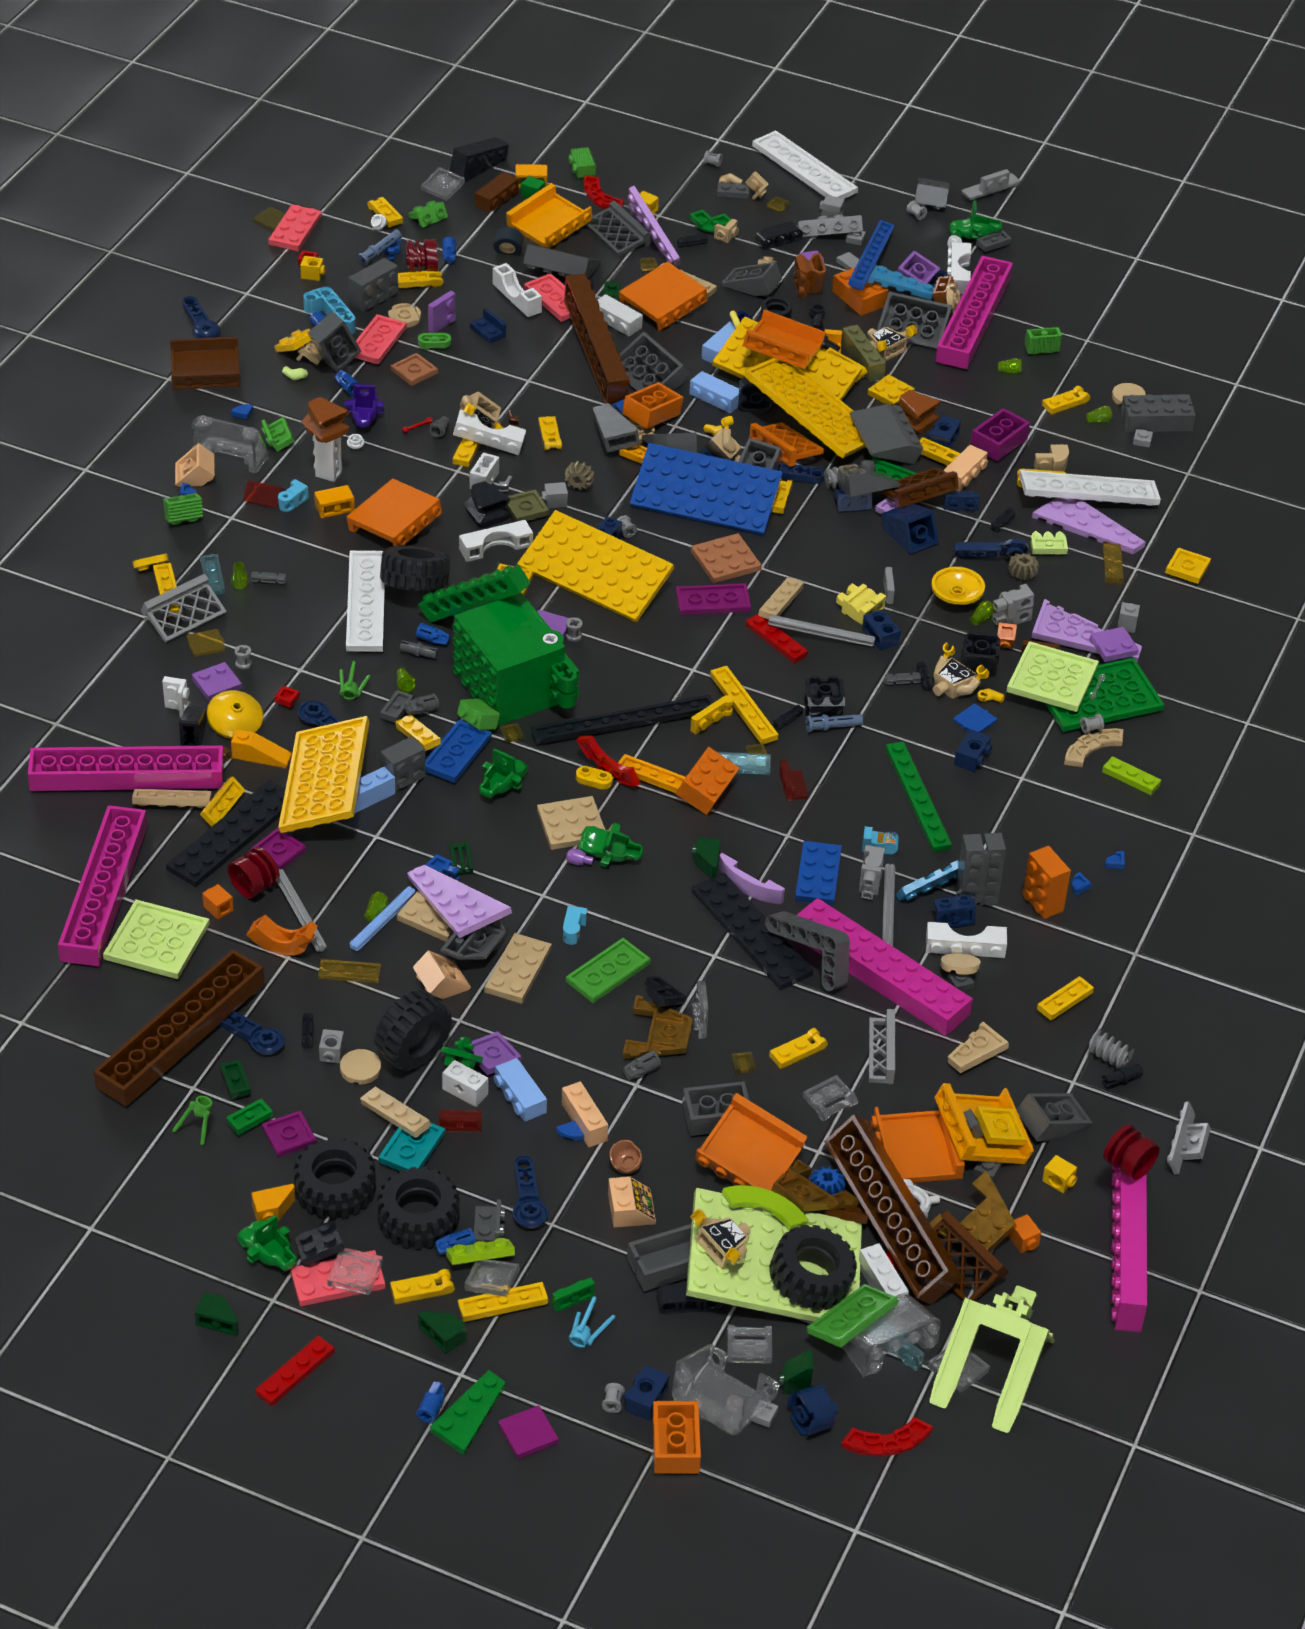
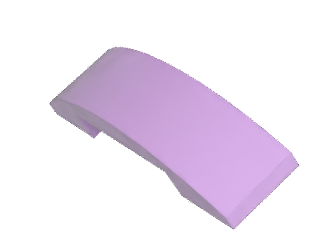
M723 853L720 854V872L725 873L744 894L768 903L782 904L784 902L785 888L771 880H768L765 884L739 870L736 860Z

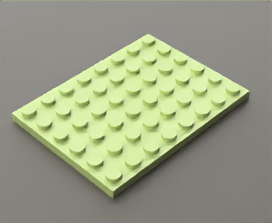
M696 1188L694 1192L693 1213L700 1209L706 1214L707 1218L724 1219L729 1217L738 1226L746 1223L750 1227L751 1233L748 1235L747 1252L741 1264L735 1263L734 1265L730 1262L721 1269L695 1240L700 1226L697 1227L695 1225L696 1221L692 1219L687 1296L812 1322L831 1309H823L822 1307L820 1310H812L811 1307L807 1309L801 1308V1305L797 1303L794 1305L789 1302L790 1299L784 1298L779 1293L780 1289L775 1288L770 1277L771 1269L769 1266L779 1240H781L786 1232H789L783 1222L770 1214L769 1210L761 1207H739L732 1209L722 1193ZM802 1211L809 1220L807 1224L809 1227L819 1225L822 1229L829 1228L832 1230V1233L841 1235L842 1240L847 1241L851 1246L850 1250H853L856 1256L857 1269L855 1278L845 1296L846 1298L860 1287L859 1253L861 1250L862 1223ZM798 1260L806 1270L814 1274H828L820 1264L814 1261Z

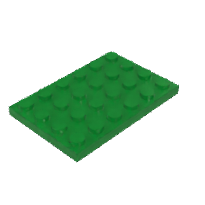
M1134 657L1098 665L1077 712L1045 703L1062 732L1080 729V719L1083 717L1091 718L1095 717L1096 714H1101L1104 723L1162 711L1165 706Z

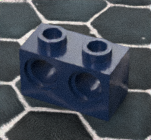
M882 609L863 615L862 629L867 635L875 637L874 644L880 651L899 645L901 630Z

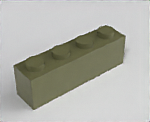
M852 325L842 328L841 345L853 361L867 369L866 379L869 382L883 379L886 362L860 327Z

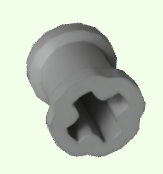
M707 150L703 163L720 167L723 155L720 153H710Z
M915 200L911 201L906 209L907 213L915 215L918 220H922L927 214V208L921 207Z
M624 515L617 519L624 523L622 524V534L624 537L631 538L637 533V527L630 522L629 516Z
M575 617L569 618L566 621L568 628L566 638L569 641L577 642L582 637L580 631L582 620Z
M239 645L235 648V655L237 656L235 665L239 669H248L252 665V660L250 659L251 648L249 646Z
M1096 714L1095 717L1091 718L1083 717L1080 719V726L1083 733L1087 734L1091 730H1103L1104 720L1101 714Z
M609 1383L605 1386L606 1398L602 1402V1407L606 1412L618 1413L622 1409L621 1397L625 1393V1388L618 1383Z

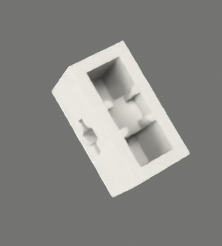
M487 453L481 455L470 471V489L472 485L483 481L492 485L499 474L498 456Z
M454 1060L442 1073V1089L477 1107L488 1095V1078Z

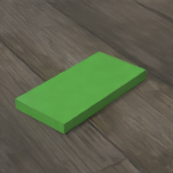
M622 938L567 975L565 982L589 1001L595 1003L651 964V958L625 938Z
M864 1284L807 1326L808 1334L842 1347L898 1305V1297Z

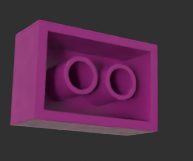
M1002 408L972 430L970 445L988 452V457L999 461L1028 439L1030 422Z

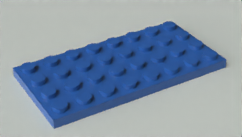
M648 443L630 500V506L765 536L783 472Z

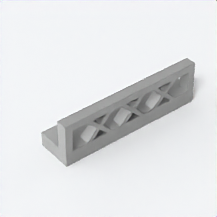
M887 1009L886 1018H869V1082L893 1084L895 1009ZM874 1025H885V1029L879 1032L874 1028ZM881 1039L885 1044L879 1047L874 1041ZM880 1054L885 1059L878 1062L874 1057ZM880 1069L885 1073V1076H874L873 1073Z

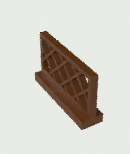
M932 468L896 480L900 483V487L878 492L895 500L896 507L902 508L959 489L958 475L955 471L946 473L938 468Z
M946 1210L941 1215L943 1219L933 1229L938 1235V1232L945 1227L948 1230V1239H940V1241L948 1243L947 1252L950 1257H962L961 1267H957V1269L961 1272L963 1278H961V1282H957L951 1288L965 1300L967 1297L964 1295V1286H975V1293L969 1299L976 1301L1000 1276L1004 1278L1009 1272ZM952 1243H961L962 1253H951ZM975 1256L976 1267H965L966 1257ZM989 1270L993 1274L987 1281H980V1271ZM965 1271H976L975 1281L965 1282Z

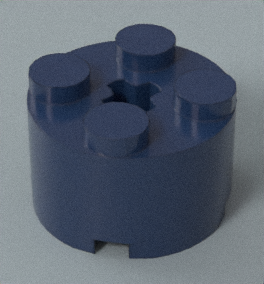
M823 1384L814 1385L789 1395L788 1409L792 1408L794 1414L790 1418L794 1427L801 1435L807 1434L806 1436L833 1427L838 1407L835 1401H831Z

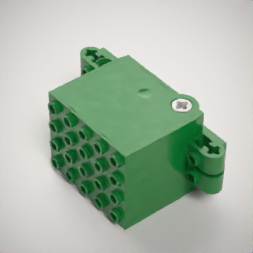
M515 594L454 615L453 671L456 676L460 677L462 684L470 690L473 698L482 700L486 705L499 712L497 726L555 705H560L563 708L575 706L576 699L579 698V670L565 653L563 635L556 630H552L523 594Z

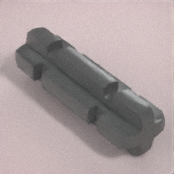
M253 571L251 573L252 582L261 581V583L274 584L278 582V584H285L287 579L285 573H279V575L270 572L259 574V572Z
M919 672L885 675L886 685H893V683H920L921 681Z

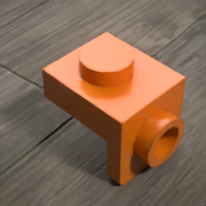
M999 622L997 636L1000 638V647H1014L1016 624Z

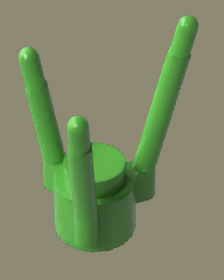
M352 661L349 680L345 684L343 669L339 670L340 695L346 700H354L356 697H360L361 691L371 677L367 675L358 688L356 682L353 681L355 661Z
M198 1096L195 1102L191 1101L188 1109L172 1131L175 1133L193 1110L195 1116L203 1118L200 1144L204 1145L212 1100L207 1096Z

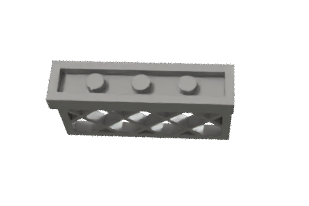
M205 574L144 602L141 608L142 614L148 616L165 643L226 614L227 611L208 584L209 579ZM205 589L209 594V598L199 597V592ZM187 597L194 599V605L183 604L184 599ZM197 600L207 603L206 610L196 607ZM175 605L180 607L178 614L168 611L169 606ZM209 605L217 606L219 612L213 613L208 611ZM182 608L192 610L191 617L181 615ZM156 612L165 614L163 621L157 620L153 614ZM194 612L204 614V619H194ZM167 615L177 618L175 625L165 622ZM179 619L189 621V626L186 628L178 626ZM164 626L173 628L174 633L167 636L163 631Z

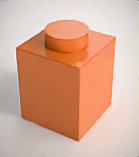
M219 884L202 893L203 907L217 920L234 911L233 897Z
M1028 1214L1015 1219L1017 1227L1008 1237L1020 1253L1034 1250L1039 1246L1041 1231Z

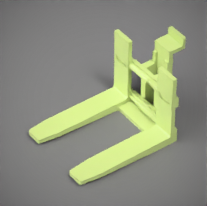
M1016 1286L1012 1296L1003 1292L1002 1296L995 1295L993 1303L996 1305L995 1308L965 1298L934 1381L930 1397L931 1404L944 1409L947 1408L957 1388L980 1324L1020 1339V1344L999 1398L992 1427L1005 1433L1010 1432L1019 1414L1045 1341L1052 1344L1055 1341L1053 1338L1054 1334L1050 1333L1049 1329L1026 1320L1032 1316V1306L1035 1298H1037L1036 1292ZM1013 1305L1017 1306L1016 1311L1012 1310Z

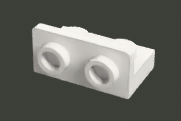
M164 676L162 683L165 708L179 710L181 718L186 707L191 706V701H188L190 690L187 688V682L185 679Z

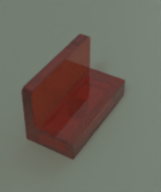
M247 480L243 500L276 508L278 506V494L285 491V489L279 486Z
M780 761L779 777L786 801L807 799L809 794L802 771H790L788 761Z
M440 1110L439 1126L445 1128V1132H481V1110Z

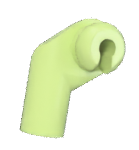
M285 366L282 370L284 375L294 381L308 376V372L304 368L292 370Z

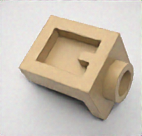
M756 171L745 182L755 192V195L752 197L753 200L758 196L761 198L767 192L765 188L769 185Z
M311 341L306 346L303 345L297 352L300 354L297 358L298 361H300L303 355L316 365L322 359Z

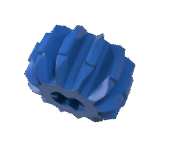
M823 1166L819 1170L814 1169L813 1175L809 1179V1181L831 1195L842 1192L845 1189L844 1175L839 1174V1169L832 1170L831 1166L828 1169H825Z

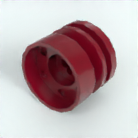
M424 239L423 247H420L418 240H415V247H413L412 240H407L405 257L409 272H414V267H416L417 272H421V267H425V271H438L436 240Z
M261 847L253 848L244 857H239L228 865V875L233 886L247 899L254 898L280 879L279 868L275 860Z
M1127 1124L1112 1136L1104 1150L1103 1158L1107 1163L1112 1164L1114 1168H1120L1124 1176L1135 1182L1145 1176L1152 1168L1159 1156L1160 1146L1148 1137L1143 1138L1142 1132L1136 1130L1134 1126Z

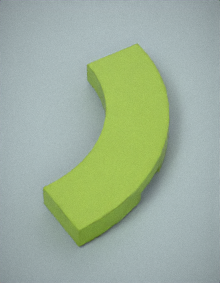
M747 1185L730 1186L722 1190L723 1196L732 1209L739 1207L764 1208L783 1222L789 1231L792 1228L807 1225L809 1222L805 1214L795 1204L773 1191Z

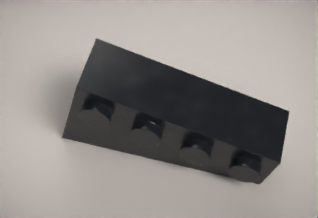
M494 137L454 148L448 177L460 184L466 183L505 160L508 155L509 144Z

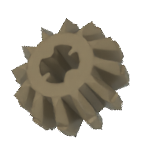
M579 461L576 463L572 462L566 468L565 481H568V486L572 485L573 489L579 488L581 491L583 488H589L593 483L594 471L591 470V466H586L585 462L582 464Z
M1016 553L1015 556L1011 557L1008 569L1011 577L1025 581L1026 579L1031 580L1032 577H1036L1039 564L1036 557H1031L1030 554L1022 553L1020 555Z

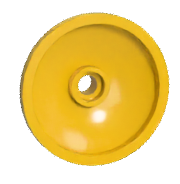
M948 567L938 571L933 576L931 587L934 594L941 600L954 605H967L979 600L983 596L985 582L973 570L964 567Z
M229 690L221 692L211 699L207 708V720L216 733L225 738L232 739L237 729L256 733L262 725L263 711L258 701L251 695L242 691Z

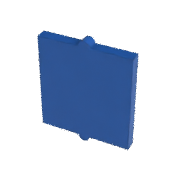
M974 703L954 717L953 721L963 727V730L970 731L972 729L981 733L997 722V718L988 713V710H984Z

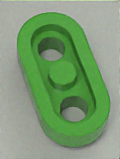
M422 333L418 336V345L424 349H445L451 345V336L447 333Z

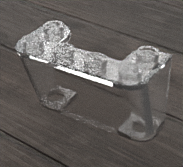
M905 1294L898 1297V1305L842 1346V1348L864 1377L869 1374H875L882 1368L885 1354L896 1352L905 1345L918 1341L921 1348L930 1349L938 1344L941 1321L912 1296Z
M712 1344L679 1359L676 1363L672 1386L674 1400L698 1401L699 1416L731 1435L739 1434L777 1396L779 1382L763 1373L759 1374L756 1390L726 1374L724 1370L727 1353ZM713 1353L718 1355L720 1359L719 1364L713 1361Z

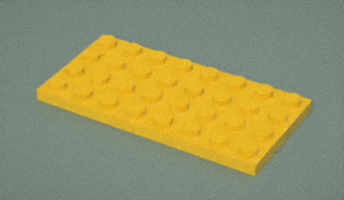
M744 316L712 361V366L743 379V374L748 368L772 359L773 357L743 347L746 331L748 329L753 330L759 322ZM819 350L804 369L841 401L862 372L861 367L823 350Z
M772 358L747 369L743 374L750 383L757 386L762 393L769 396L774 403L781 406L787 414L794 417L799 424L806 427L811 434L818 437L824 445L831 448L839 457L845 458L866 448L849 415L853 410L803 368Z
M557 510L553 512L517 563L521 568L533 570L535 576L636 623L675 568L674 564Z
M367 716L296 732L278 826L281 833L354 817L370 722Z

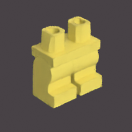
M852 583L847 588L846 594L841 592L837 595L836 603L842 606L841 612L843 614H847L863 625V615L881 609L884 610L886 595L882 593L877 595L872 589L867 588L865 584L858 587Z

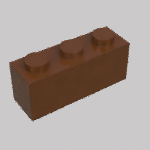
M502 172L475 192V207L491 213L518 192V178Z

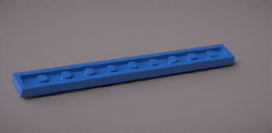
M883 220L879 221L849 279L848 285L857 290L864 289L895 225Z

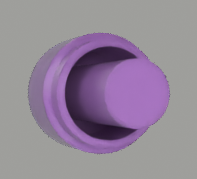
M571 849L566 855L569 863L583 866L584 863L592 865L594 857L586 856V852L578 849Z

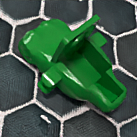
M973 200L970 217L964 220L953 221L949 226L950 236L956 235L957 237H965L969 240L977 239L991 233L1000 232L1003 224L1000 220L976 215L977 205L976 200Z
M494 749L492 751L493 764L485 762L482 765L484 777L483 783L479 787L480 794L487 798H492L494 795L505 793L511 788L519 789L522 786L520 783L522 777H525L528 772V766L522 760Z
M613 823L608 830L600 829L596 826H586L581 833V840L578 843V850L586 852V856L601 858L600 865L603 867H607L610 861H639L643 854V846L632 842L629 836L619 832L620 824Z
M276 1215L266 1221H253L238 1233L237 1240L242 1247L248 1248L247 1253L249 1255L247 1259L251 1263L259 1259L262 1263L279 1267L283 1271L290 1270L297 1264V1257L291 1252V1245L288 1241L290 1230L286 1226L277 1230L278 1217Z

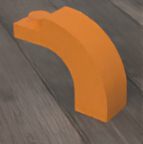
M264 915L253 922L246 936L270 952L288 956L303 953L308 944L314 939V932L318 926L311 921L299 929L289 930L280 927L267 915Z

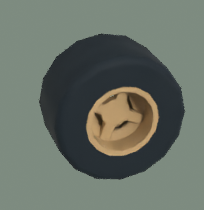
M512 227L498 229L494 238V250L499 254L518 255L522 250L523 234Z

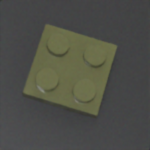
M536 489L508 496L510 503L506 505V508L515 522L549 516V509Z

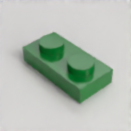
M261 1098L227 1116L226 1123L237 1135H240L273 1117V1111Z
M590 1277L566 1288L558 1289L552 1293V1308L557 1313L595 1296V1282Z

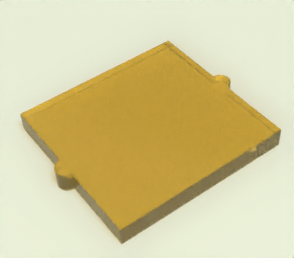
M269 207L254 217L253 221L274 231L285 213Z
M218 629L187 635L189 648L192 650L194 657L226 651L223 643L224 638L221 637Z

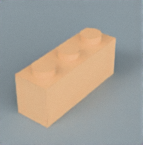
M969 445L943 470L946 473L957 472L959 485L957 491L960 492L964 487H967L969 482L976 478L982 469L986 468L988 452Z
M581 1081L563 1087L561 1104L572 1121L575 1120L583 1132L584 1141L587 1146L592 1147L608 1141V1123Z

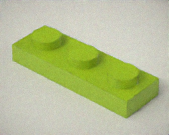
M1113 756L1103 766V773L1149 795H1152L1161 785V779Z
M498 1238L492 1242L478 1241L472 1245L465 1246L459 1244L453 1246V1248H446V1257L452 1265L515 1255V1247L509 1239Z

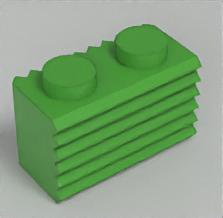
M588 147L571 149L568 161L569 164H572V172L576 174V177L596 176V164Z
M1059 327L1026 330L1024 345L1028 354L1036 355L1038 353L1060 351L1062 334Z
M197 493L163 499L165 520L172 525L181 524V521L185 520L195 522L198 521V518L203 517L202 498Z
M480 699L460 700L457 712L459 717L479 731L495 730L500 715L499 712L486 705Z

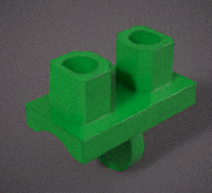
M461 1037L459 1041L455 1042L457 1050L442 1046L441 1052L446 1054L444 1061L446 1066H449L454 1060L459 1062L460 1058H462L461 1064L472 1070L476 1062L482 1063L483 1057L469 1053L470 1050L474 1049V1045L469 1037Z

